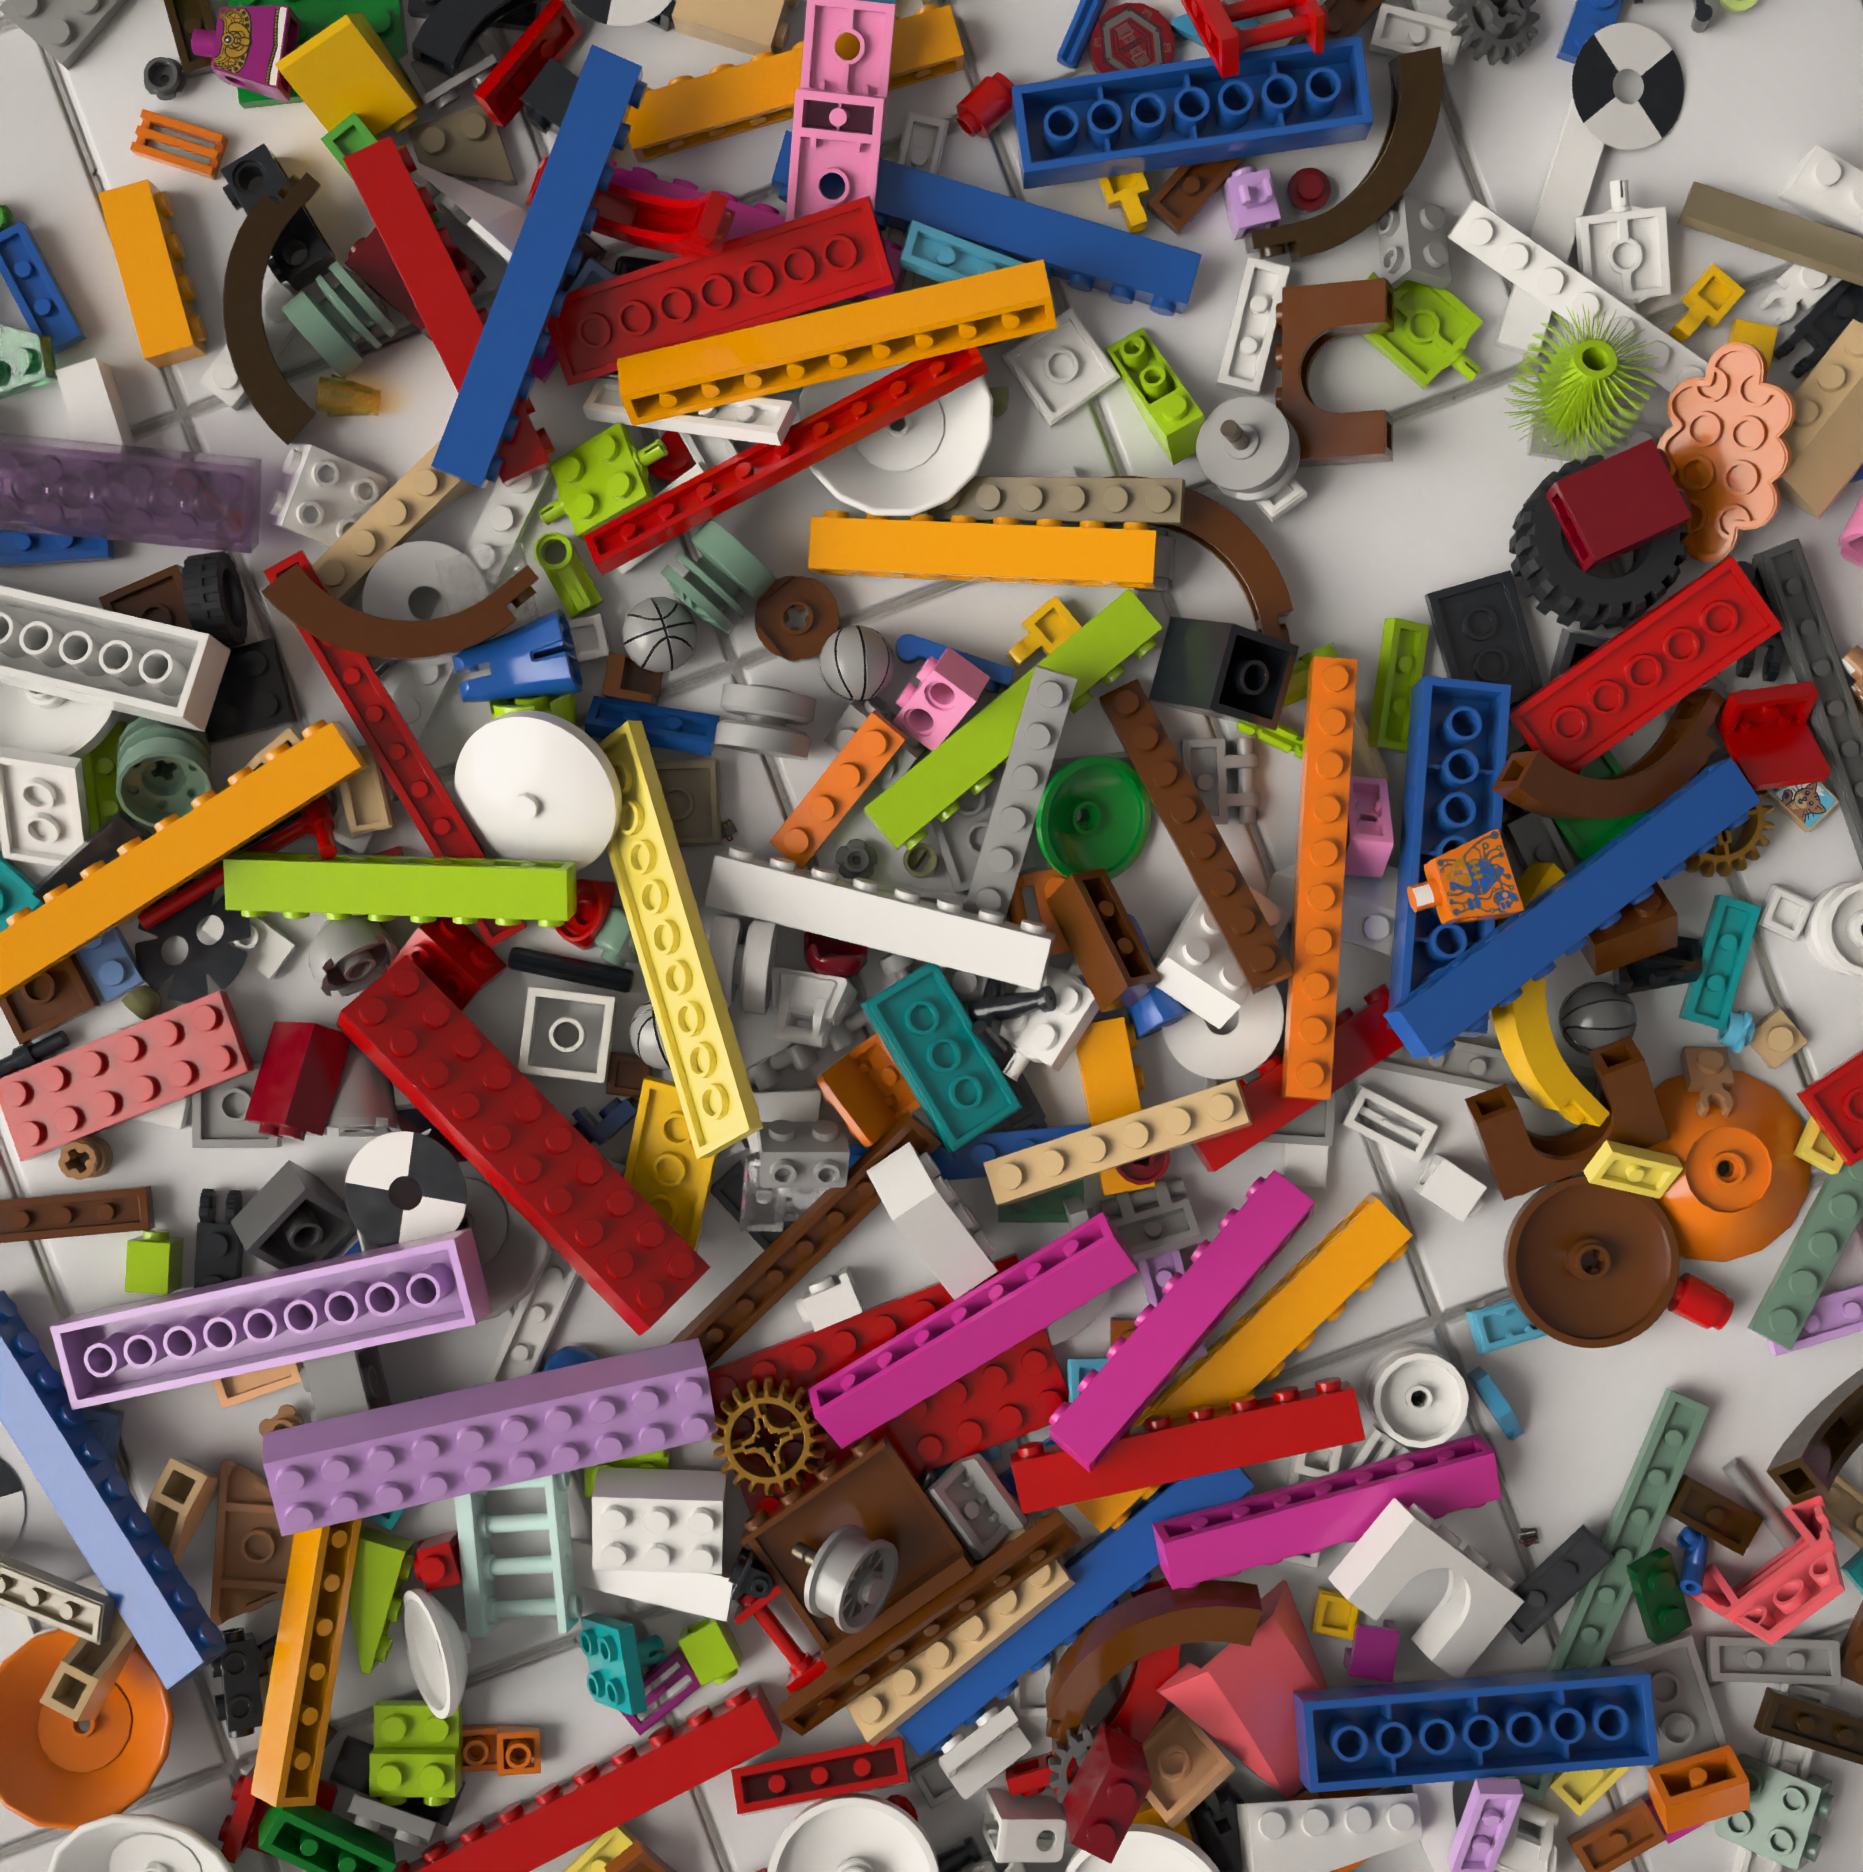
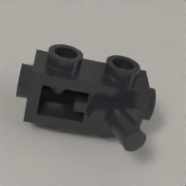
M232 1628L220 1631L221 1637L229 1649L215 1659L211 1666L213 1678H222L223 1694L215 1695L217 1721L226 1720L228 1737L239 1738L255 1733L254 1727L262 1726L263 1710L259 1678L269 1674L266 1660L274 1656L277 1634L257 1645L252 1632L244 1633V1628Z

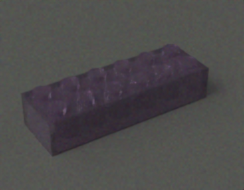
M0 433V529L252 553L259 544L262 459Z

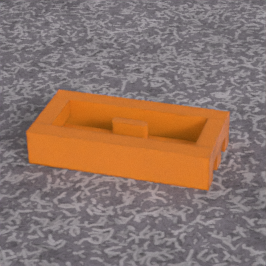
M142 109L140 117L143 121L141 126L137 125L135 131L138 137L136 142L132 141L130 150L135 155L216 180L228 143V139L224 134ZM155 125L215 144L214 149L152 130L153 126ZM152 140L209 158V165L148 147V142Z

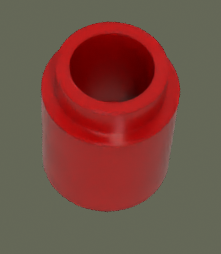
M996 72L992 77L986 76L957 104L956 109L959 116L956 120L962 130L970 137L977 135L981 138H986L1013 112L1012 86L1014 85L1006 76L999 72Z
M1686 1272L1678 1278L1674 1294L1667 1309L1705 1329L1713 1327L1720 1330L1726 1325L1732 1314L1734 1300L1727 1297L1725 1290Z

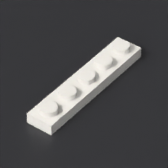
M598 378L583 406L587 419L615 424L620 422L623 425L632 426L620 397L619 379ZM757 397L635 426L781 446L796 416V411L792 401Z

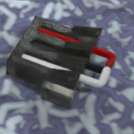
M731 819L722 823V839H727L728 842L736 839L735 833L738 832L736 826Z
M1520 1528L1521 1533L1518 1534L1519 1544L1528 1547L1539 1543L1537 1528Z

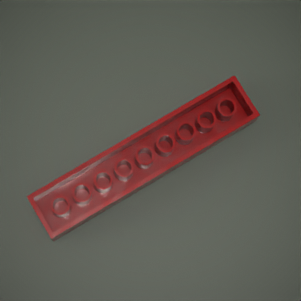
M407 955L341 1010L336 1026L639 1336L649 1330L711 1268Z

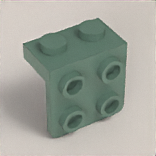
M1740 1754L1736 1756L1749 1780L1750 1809L1716 1819L1714 1825L1716 1834L1721 1838L1795 1871L1805 1866L1809 1860L1815 1862L1823 1842V1837L1817 1835L1821 1819L1825 1821L1829 1819L1835 1802V1796L1829 1794L1833 1781L1817 1774L1805 1780L1750 1755Z

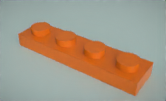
M873 711L769 843L788 859L795 861L800 869H803L909 737L878 711Z

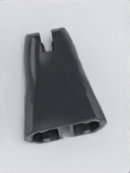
M1226 1782L1214 1790L1219 1801L1220 1810L1224 1812L1225 1818L1216 1821L1214 1818L1216 1815L1206 1799L1190 1812V1817L1201 1849L1214 1862L1220 1872H1243L1237 1804L1246 1803L1230 1782Z

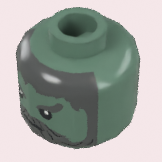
M623 903L621 906H611L605 923L594 941L597 946L603 949L600 957L621 968L624 967L626 961L640 963Z

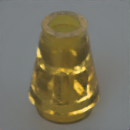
M331 374L330 378L320 376L316 399L317 411L327 412V417L379 415L381 390L343 379L334 374Z

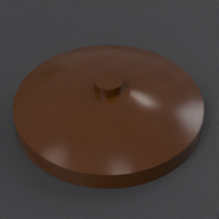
M1585 1174L1572 1175L1558 1180L1535 1192L1515 1215L1509 1227L1504 1245V1275L1511 1297L1518 1309L1540 1331L1560 1342L1576 1347H1611L1627 1342L1642 1334L1659 1319L1667 1308L1674 1294L1679 1275L1680 1258L1677 1239L1671 1223L1660 1206L1649 1196L1589 1183Z

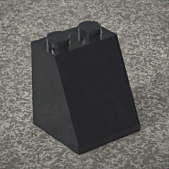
M1170 617L1148 700L1188 712L1276 731L1299 646L1233 623Z

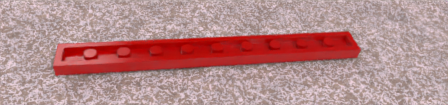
M977 347L913 361L790 426L781 446L758 443L589 532L583 537L595 566L603 576L989 372L984 359Z
M304 550L298 551L263 571L271 584L297 563L317 586L329 594ZM297 627L434 857L488 859L368 657L336 648ZM479 918V922L475 923L489 948L527 927L525 920H522L521 924L512 926L495 924V919Z

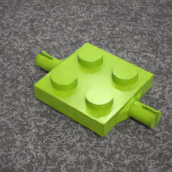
M1373 272L1366 280L1380 278ZM1407 279L1394 290V332L1362 334L1367 341L1423 390L1439 372L1449 368L1451 365L1469 382L1483 369L1463 352L1466 349L1469 338L1482 325L1483 321L1446 288L1439 290Z
M618 422L552 462L553 465L550 467L558 486L559 496L557 500L538 510L542 521L546 525H550L567 514L576 536L585 541L584 535L654 499L648 482V466L668 455V451L665 450L667 449L665 444L660 439H657L639 451L633 444L628 428Z

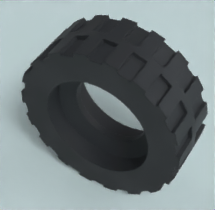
M225 551L187 556V559L184 560V568H182V588L187 616L192 630L210 634L226 647L244 644L245 638H247L248 627L247 608L241 579L234 561L231 560V556Z

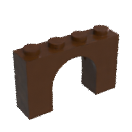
M1386 278L1282 287V302L1276 304V322L1278 328H1282V344L1276 346L1275 353L1277 369L1282 371V387H1277L1275 404L1292 424L1299 437L1301 453L1298 467L1393 461V417L1386 410L1333 413L1322 410L1315 405L1311 398L1308 380L1314 359L1330 342L1350 335L1394 332V288Z
M1630 1036L1589 1051L1600 1087L1599 1102L1610 1113L1600 1127L1583 1124L1579 1128L1562 1135L1544 1136L1535 1134L1525 1128L1519 1108L1506 1084L1464 1099L1492 1177L1504 1201L1582 1172L1606 1140L1646 1149L1669 1139L1645 1059Z

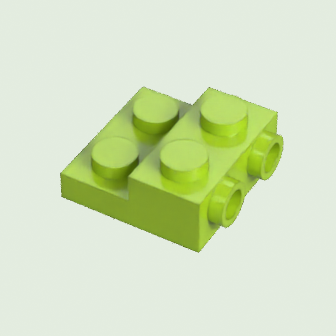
M378 1700L374 1704V1748L369 1754V1797H381V1804L387 1806L401 1805L407 1801V1797H423V1803L428 1806H441L449 1803L450 1798H455L462 1787L463 1701H461L454 1715L440 1719L431 1712L424 1700Z

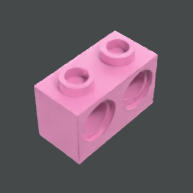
M950 647L944 651L938 660L930 656L916 675L921 680L920 683L915 686L910 682L895 702L901 709L892 723L931 751L935 750L975 704L990 679L987 674Z
M1351 776L1345 875L1382 878L1394 845L1387 779Z

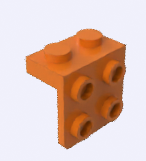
M877 1032L817 1077V1083L825 1100L836 1108L846 1122L850 1134L865 1147H870L876 1143L908 1111L914 1112L921 1107Z

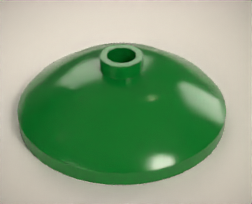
M1087 755L1077 758L1063 766L1051 778L1041 796L1036 818L1037 838L1041 851L1051 867L1063 877L1068 878L1074 873L1105 868L1110 880L1124 873L1142 852L1151 825V805L1149 796L1137 772L1125 762L1104 755ZM1081 810L1082 815L1080 820L1077 822V814L1078 811Z

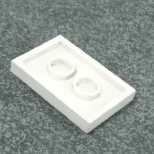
M0 746V840L3 858L58 866L90 837L82 760L76 757Z

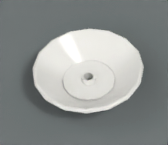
M909 363L803 387L799 396L798 422ZM984 375L902 417L906 421V425L901 431H893L889 424L809 466L811 472L839 501L871 515L914 516L949 502L977 475L992 441L993 398Z
M112 1814L82 1824L56 1847L48 1872H234L219 1848L188 1826L150 1814Z

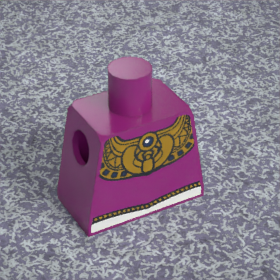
M285 5L223 7L218 11L216 31L200 28L193 30L191 39L192 52L197 56L211 57L212 70L223 82L290 103L292 86L280 73L275 63L297 49L301 21L290 6Z

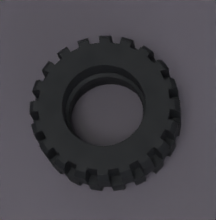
M1602 455L1588 456L1582 464L1579 460L1575 459L1565 463L1558 472H1551L1523 504V508L1516 516L1512 526L1516 532L1509 542V552L1516 554L1515 560L1511 563L1514 577L1523 576L1525 582L1520 587V590L1526 599L1534 595L1540 602L1536 609L1545 616L1550 611L1558 614L1556 622L1569 627L1574 621L1580 622L1581 630L1592 631L1601 624L1606 629L1619 627L1626 620L1632 621L1642 615L1666 594V590L1676 582L1681 573L1678 566L1686 560L1688 546L1681 544V541L1689 535L1686 522L1679 530L1633 550L1632 566L1621 577L1600 578L1583 572L1568 557L1561 538V525L1545 494L1556 481L1603 461L1604 457Z

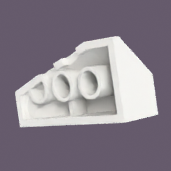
M414 161L418 170L410 174L417 188L426 186L434 204L507 268L527 213L516 204Z

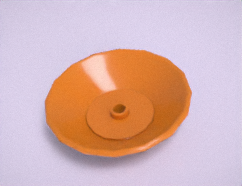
M1732 1070L1735 1083L1729 1093L1733 1098V1107L1728 1117H1722L1721 1108L1715 1103H1709L1710 1108L1706 1117H1700L1696 1111V1103L1700 1092H1687L1684 1074L1665 1080L1654 1090L1669 1139L1646 1149L1677 1156L1683 1170L1660 1199L1651 1198L1660 1206L1671 1223L1677 1239L1679 1255L1685 1259L1727 1262L1762 1251L1791 1227L1809 1193L1811 1164L1793 1154L1804 1131L1801 1118L1777 1089L1743 1071ZM1726 1160L1729 1164V1171L1721 1176L1717 1170L1718 1165Z
M61 1629L36 1635L0 1665V1801L5 1808L37 1827L74 1831L82 1824L112 1814H122L149 1791L168 1758L175 1716L169 1689H166L139 1644L136 1643L97 1718L90 1720V1728L87 1732L80 1729L79 1722L39 1702L61 1660L80 1638L79 1636Z

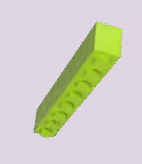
M1129 588L1037 665L1078 677L1069 706L1071 712L1075 714L1093 698L1088 691L1100 681L1107 687L1126 671L1121 664L1134 654L1138 659H1141L1158 644L1154 636L1158 634L1162 627ZM1035 667L864 808L863 812L896 851L903 845L909 851L929 835L924 829L936 818L941 823H944L962 807L957 800L969 790L975 796L995 780L990 773L1002 763L1006 766Z
M237 851L223 859L225 910L241 911V916L263 917L268 915V912H283L284 918L301 919L309 917L310 913H325V918L328 920H346L352 914L368 915L369 921L376 922L390 921L394 919V916H410V921L415 923L434 922L437 920V917H453V923L474 924L479 922V918L495 919V924L502 926L518 925L522 923V920H538L539 926L558 927L564 925V921H568L577 912L576 861L337 854L332 859H324L320 856V853Z

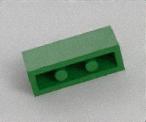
M316 1804L313 1806L274 1807L271 1805L258 1825L259 1849L307 1872H393L396 1867L394 1843L355 1825L353 1822Z

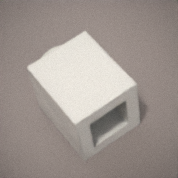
M1436 1154L1412 1189L1463 1223L1467 1216L1472 1218L1481 1209L1485 1201V1197L1482 1194L1487 1187L1445 1158Z

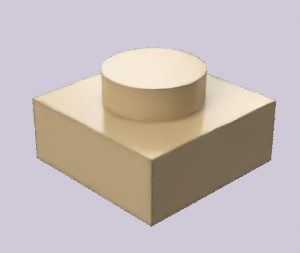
M1775 1008L1755 1025L1750 1045L1769 1068L1776 1069L1807 1044L1808 1041L1782 1009Z

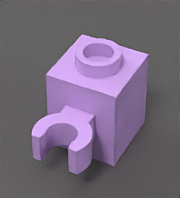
M1250 166L1234 171L1231 177L1226 179L1222 191L1234 241L1243 239L1244 236L1253 231L1277 227L1281 217L1269 168L1257 171L1256 167Z

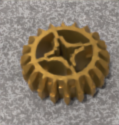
M1706 762V763L1702 766V768L1698 771V773L1701 772L1703 769H1705V768H1706L1707 766H1709L1710 764H1709L1708 762ZM1767 790L1755 791L1760 800L1765 798L1769 792ZM1760 801L1747 811L1751 817L1744 823L1741 836L1731 849H1729L1728 844L1732 842V830L1727 831L1725 828L1716 835L1719 842L1711 848L1712 854L1704 852L1696 856L1693 853L1687 858L1685 871L1695 873L1700 868L1703 877H1712L1715 871H1717L1720 877H1726L1731 875L1732 867L1736 871L1747 869L1746 859L1757 861L1761 857L1755 845L1764 847L1771 843L1766 836L1762 835V830H1772L1776 826L1771 821H1764V814L1774 811L1773 805L1762 806Z
M766 1377L763 1385L764 1390L760 1391L758 1383L755 1379H752L747 1383L749 1395L743 1389L736 1387L732 1391L736 1403L728 1399L722 1401L720 1407L727 1415L716 1414L713 1424L724 1430H717V1432L712 1433L710 1440L715 1443H724V1445L714 1450L713 1456L715 1459L725 1457L729 1459L722 1465L721 1472L727 1474L735 1469L738 1473L733 1480L734 1485L739 1486L745 1477L751 1480L748 1487L749 1493L754 1494L759 1483L765 1484L764 1491L766 1496H772L775 1483H779L781 1491L785 1494L789 1493L791 1489L790 1477L796 1484L804 1485L806 1476L802 1469L808 1473H816L818 1465L812 1458H823L826 1450L815 1443L826 1441L828 1432L814 1429L821 1424L815 1419L814 1415L810 1416L809 1414L813 1411L811 1401L809 1400L805 1404L800 1401L806 1391L805 1388L799 1387L793 1396L787 1393L790 1387V1380L784 1379L780 1389L775 1390L773 1378ZM766 1404L784 1407L797 1420L794 1421L793 1418L789 1420L777 1419L772 1414L770 1407H766ZM753 1407L755 1430L746 1433L744 1438L736 1440L735 1426L738 1417L744 1411ZM763 1424L771 1434L782 1433L781 1436H777L774 1443L776 1445L775 1448L768 1439H757V1437H761L764 1431ZM803 1432V1451L793 1462L786 1465L783 1444L793 1439L796 1434ZM742 1452L745 1455L749 1453L761 1454L767 1460L769 1467L772 1466L773 1468H763L751 1463Z

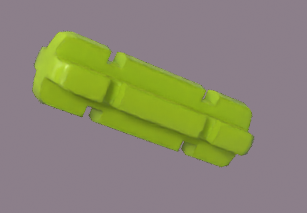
M1237 723L1238 731L1249 736L1255 734L1258 736V740L1286 753L1290 751L1295 752V757L1303 758L1304 735L1299 736V731L1281 723H1278L1276 731Z

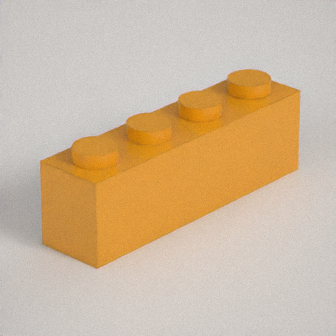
M148 179L98 193L144 359L156 368H162L207 355L203 341L208 340V334L203 319L199 314L196 315L192 300L197 298L196 290L189 274H184L180 259L185 258V250L179 235L176 232L173 233L169 218L174 216V211L165 191L161 192Z
M1122 1015L1091 1021L1075 1048L1088 1119L1091 1127L1148 1109V1107L1141 1108L1138 1091L1145 1090V1083L1141 1065L1133 1066L1130 1049L1137 1048L1134 1025L1132 1023L1125 1024V1019ZM1116 1168L1099 1173L1104 1196L1155 1187V1182L1145 1185H1136L1128 1182L1117 1172Z

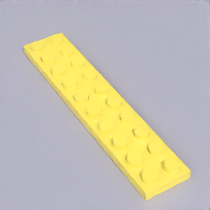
M628 720L598 743L615 770L622 794L620 825L612 842L607 847V852L697 1159L709 1158L763 1129V1125L722 992V986L710 952L709 942L699 915L697 902L687 875L685 862L678 845L673 822L664 798L661 782L652 758L650 745L642 721Z

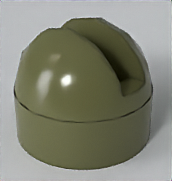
M1009 387L989 388L993 398L994 417H1000L1008 409Z
M919 843L910 851L906 850L903 857L904 867L916 878H928L937 871L939 856L928 844ZM927 853L931 854L932 856L922 871L918 872L916 869L923 862Z
M142 985L130 990L122 999V1002L140 1019L147 1020L154 1017L159 1011L161 997L158 991H155L148 985Z

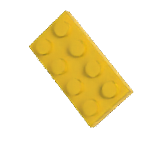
M648 1075L643 1080L624 1179L697 1252L718 1153L709 1158L697 1159L675 1082Z

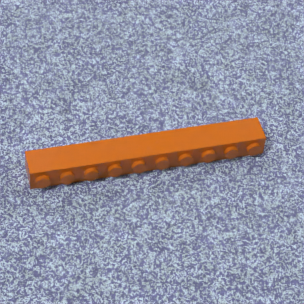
M1314 656L1308 666L1289 963L1293 969V976L1288 979L1281 1097L1331 1100L1358 659Z

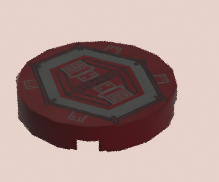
M1124 3L1109 9L1098 19L1091 33L1089 57L1096 74L1171 63L1174 57L1175 38L1170 23L1158 10L1142 3Z

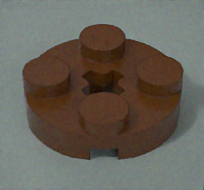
M784 576L777 579L756 605L755 630L760 641L773 655L792 663L809 661L819 657L827 639L840 628L839 609L834 596L824 584L809 577ZM792 608L797 612L805 609L809 614L805 618L807 625L801 630L797 626L790 629L786 625L790 620L787 612Z

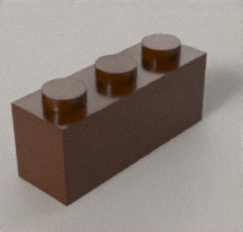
M1105 868L1071 874L1046 900L1101 1013L1135 1005L1161 981Z

